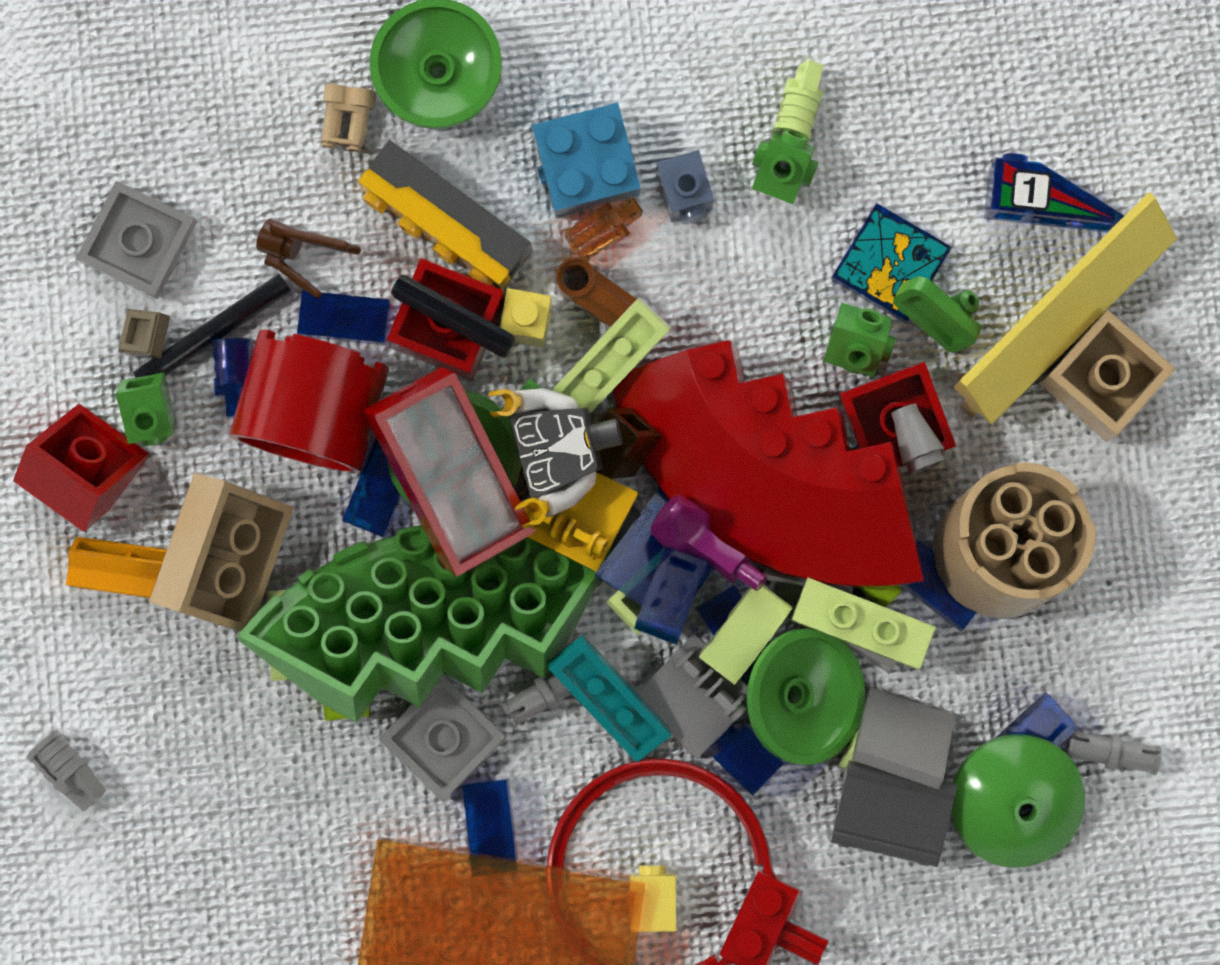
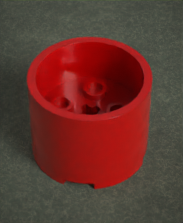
M260 330L250 359L229 437L250 447L298 462L346 473H361L372 429L362 410L381 400L390 368L384 363L376 361L374 368L365 365V358L360 356V352L299 334L286 336L284 341L274 339L276 332Z

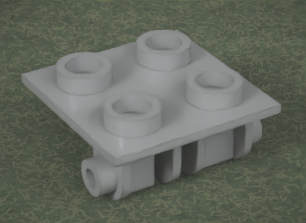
M694 633L637 693L668 725L671 734L698 759L747 710L748 685L741 678L734 685L701 660L699 655L706 646V643Z

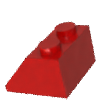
M78 403L26 445L13 482L85 532L112 508L146 462L150 453L136 443L128 444L126 436Z

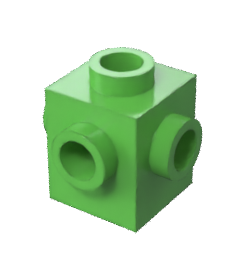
M784 130L783 134L774 132L769 143L761 140L752 162L753 166L759 168L752 189L793 204L801 184L810 187L819 162L811 159L815 147L807 144L809 139L800 133ZM780 161H786L790 166H784Z
M841 302L828 340L823 362L842 367L851 373H861L874 377L879 362H889L896 338L888 336L892 318L883 316L873 309H861Z

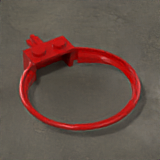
M646 759L639 762L633 761L613 768L595 778L573 798L564 810L556 825L548 850L546 865L548 897L557 924L574 950L590 965L625 964L617 962L599 950L585 936L573 917L564 886V861L568 842L581 816L601 795L626 781L653 775H666L687 779L706 787L722 798L738 816L747 832L753 849L756 867L763 866V873L757 872L720 954L716 953L695 965H770L778 947L815 965H819L829 940L790 922L803 891L781 881L776 876L768 840L760 821L745 799L719 776L704 768L679 760Z

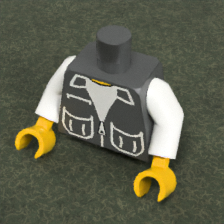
M546 388L517 390L514 392L509 389L490 391L488 396L500 395L504 399L505 404L502 411L490 412V415L493 417L510 416L531 497L517 504L515 511L523 507H529L533 511L534 518L531 522L522 525V527L526 529L532 528L543 522L545 517H551L575 506L595 485L596 471L603 469L599 451L623 445L621 430L616 418L592 424L587 407L579 408L573 397Z

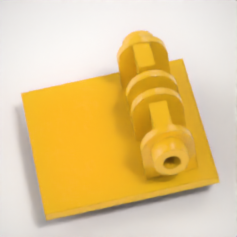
M596 472L595 485L575 506L551 517H545L543 522L533 527L535 533L528 536V538L598 572L639 493ZM524 507L531 522L534 518L533 511L529 507Z

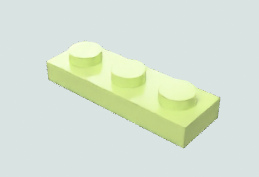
M639 297L559 381L552 391L573 397L579 408L587 407L589 413H591L663 338L671 327Z

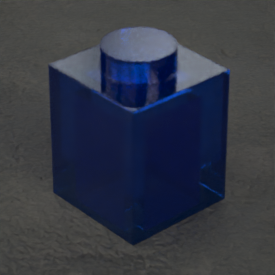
M742 725L737 731L730 726L712 744L718 750L712 758L751 796L784 764L781 759L771 754L761 744L757 736L746 725Z

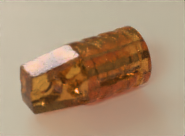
M634 197L615 208L608 202L596 209L592 215L590 214L584 220L575 223L573 227L563 230V235L577 258L590 261L591 257H595L602 250L609 248L610 245L617 244L629 236L630 232L626 227L641 218L643 210Z

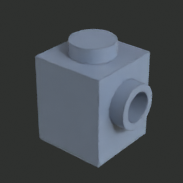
M693 151L657 162L656 175L670 221L681 219L683 224H688L706 218L708 216L706 211L713 210L714 197L700 151Z

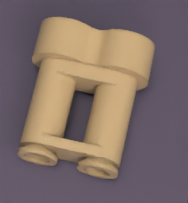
M325 84L322 102L326 104L321 137V142L323 143H320V146L337 149V145L348 146L346 150L363 152L362 148H364L369 111L374 110L377 92L365 88ZM343 113L351 114L348 139L339 138Z

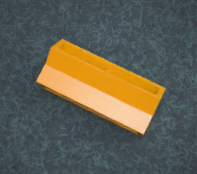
M76 536L69 549V567L65 585L150 598L167 549Z

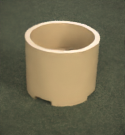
M1025 462L996 469L977 481L945 511L934 535L933 556L935 567L941 582L951 596L961 605L977 614L992 618H1012L1036 609L1072 586L1087 569L1092 559L1096 542L1095 523H1091L1087 507L1077 493L1079 491L1077 486L1066 476L1052 468ZM1016 529L1021 531L1020 539L1025 542L1022 545L1017 542L1018 535L1013 532Z

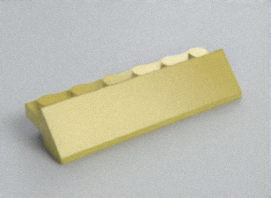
M1150 192L953 387L966 399L960 407L971 418L980 413L992 425L1177 240L1157 199Z

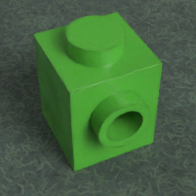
M165 373L121 380L115 394L128 444L141 442L143 446H152L165 442L168 436L173 435L176 426L175 413Z

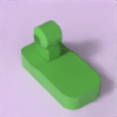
M917 276L902 283L894 297L896 307L948 352L955 353L975 344L982 330V326L972 320V314L979 309V299L971 290H964L950 298L931 280Z

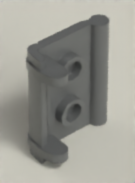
M849 760L832 834H830L829 842L838 844L840 847H852L917 862L919 865L927 867L929 865L938 867L957 785L942 782L938 790Z

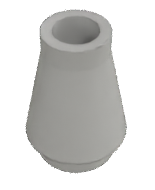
M917 404L902 407L891 413L895 424L902 466L907 465L910 475L926 471L944 462L941 453L944 447L919 412Z

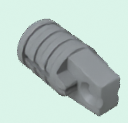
M58 730L45 737L26 756L35 765V768L44 774L47 781L53 784L52 786L57 791L64 794L82 811H86L95 804L106 792V789L88 766V762L79 756V753L70 746V743L62 737Z

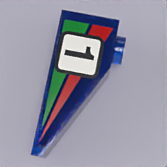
M1006 153L1002 155V158L996 157L989 167L984 219L1108 233L1124 217L1117 210L1044 164L1028 161V156Z

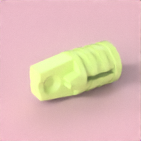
M808 59L798 66L794 79H787L782 94L783 100L779 106L776 123L773 125V134L774 132L783 134L784 130H791L806 136L809 139L808 142H810L811 130L815 123L814 119L817 116L824 92L818 89L823 70L822 64Z

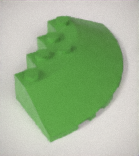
M422 525L400 529L395 536L377 540L367 545L363 541L343 549L333 555L331 562L313 572L310 569L297 577L298 582L286 590L280 597L275 595L268 601L237 637L241 643L315 700L355 722H358L381 688L420 708L444 673L481 693L484 692L505 659L545 678L550 671L548 662L566 647L612 556V550L608 551L598 572H595L526 537L465 573L455 576L441 564Z

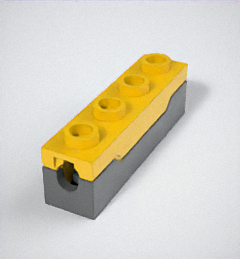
M390 139L370 164L369 169L358 180L362 192L365 193L362 197L365 203L380 214H383L387 209L400 219L397 225L404 232L416 240L423 235L435 244L432 251L445 262L453 266L458 261L470 270L467 274L468 277L504 290L510 283V279H513L533 252L532 244L529 240Z

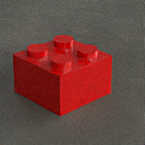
M420 258L412 277L413 280L489 322L497 324L504 307V290ZM404 303L401 304L387 337V342L391 349L436 367H443L454 371L456 375L471 381L474 380L486 351L484 347Z
M925 362L838 393L859 449L892 442L897 449L900 467H902L895 424L891 413L911 404H917L919 412L944 447L943 451L956 447Z

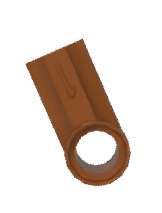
M572 257L565 260L559 265L556 272V288L561 297L567 301L574 302L609 328L637 300L593 269V266L582 258ZM571 270H580L587 276L588 283L583 289L573 291L564 285V275Z

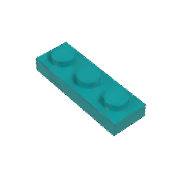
M583 634L548 662L549 670L635 762H639L671 736L668 725Z

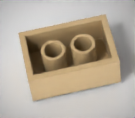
M194 473L149 602L241 632L259 611L294 507L227 481Z

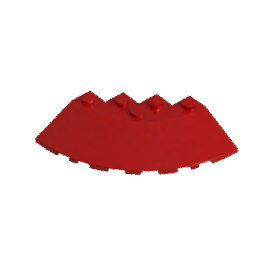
M731 340L687 349L636 367L613 389L617 408H632L662 435L644 461V465L667 497L671 499L675 495H681L710 514L711 531L725 544L744 554L751 561L783 574L804 579L811 578L821 583L834 585L885 587L924 582L897 449L892 442L850 450L844 416L837 407L798 416L789 379L782 373L745 382L740 352Z

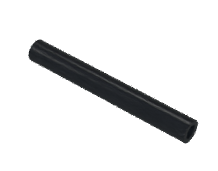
M278 273L164 350L161 359L152 358L133 371L134 376L137 378L158 373H165V376H167L290 293V288Z

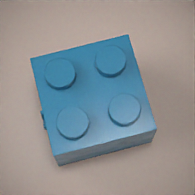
M618 102L532 125L533 137L541 166L537 167L541 184L546 183L555 217L635 197L640 194L641 186L634 164L635 158L632 154L631 143H629Z

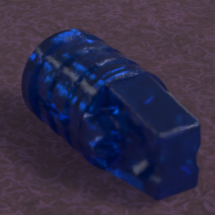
M224 338L211 341L212 348H214L213 360L215 361L214 396H225L227 419L234 418L250 363L252 339Z

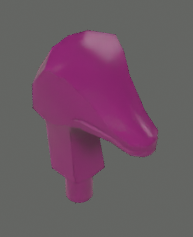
M675 495L656 515L650 532L663 547L676 557L692 555L712 566L729 581L735 582L739 578L755 591H759L764 586L767 576L749 564L750 558L725 544L711 531L710 514L694 502L681 495Z

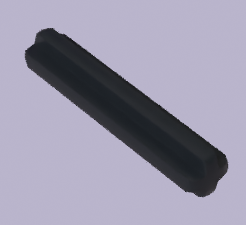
M400 275L392 287L391 294L395 299L500 357H506L514 346L515 337L513 334L406 275Z

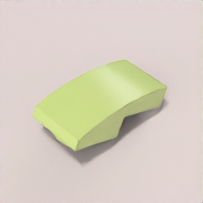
M763 586L759 591H755L750 587L731 610L728 619L702 649L699 658L735 685L792 610V606L766 586Z

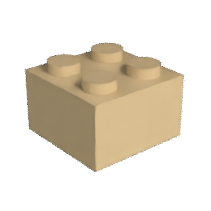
M1107 310L1087 329L1040 382V385L1107 442L1123 430L1176 368Z

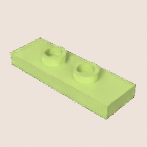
M811 578L806 579L791 621L917 670H920L936 628Z

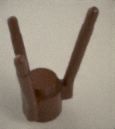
M268 219L263 224L256 243L257 250L267 254L264 261L265 265L279 270L315 298L322 296L321 291L284 262L285 259L293 260L298 255L302 242L355 255L361 253L360 247L351 245L346 241L298 230L274 219Z

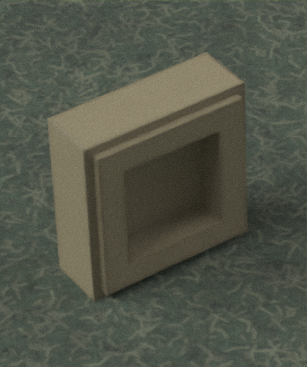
M128 309L118 352L130 356L161 359L170 316L161 312Z

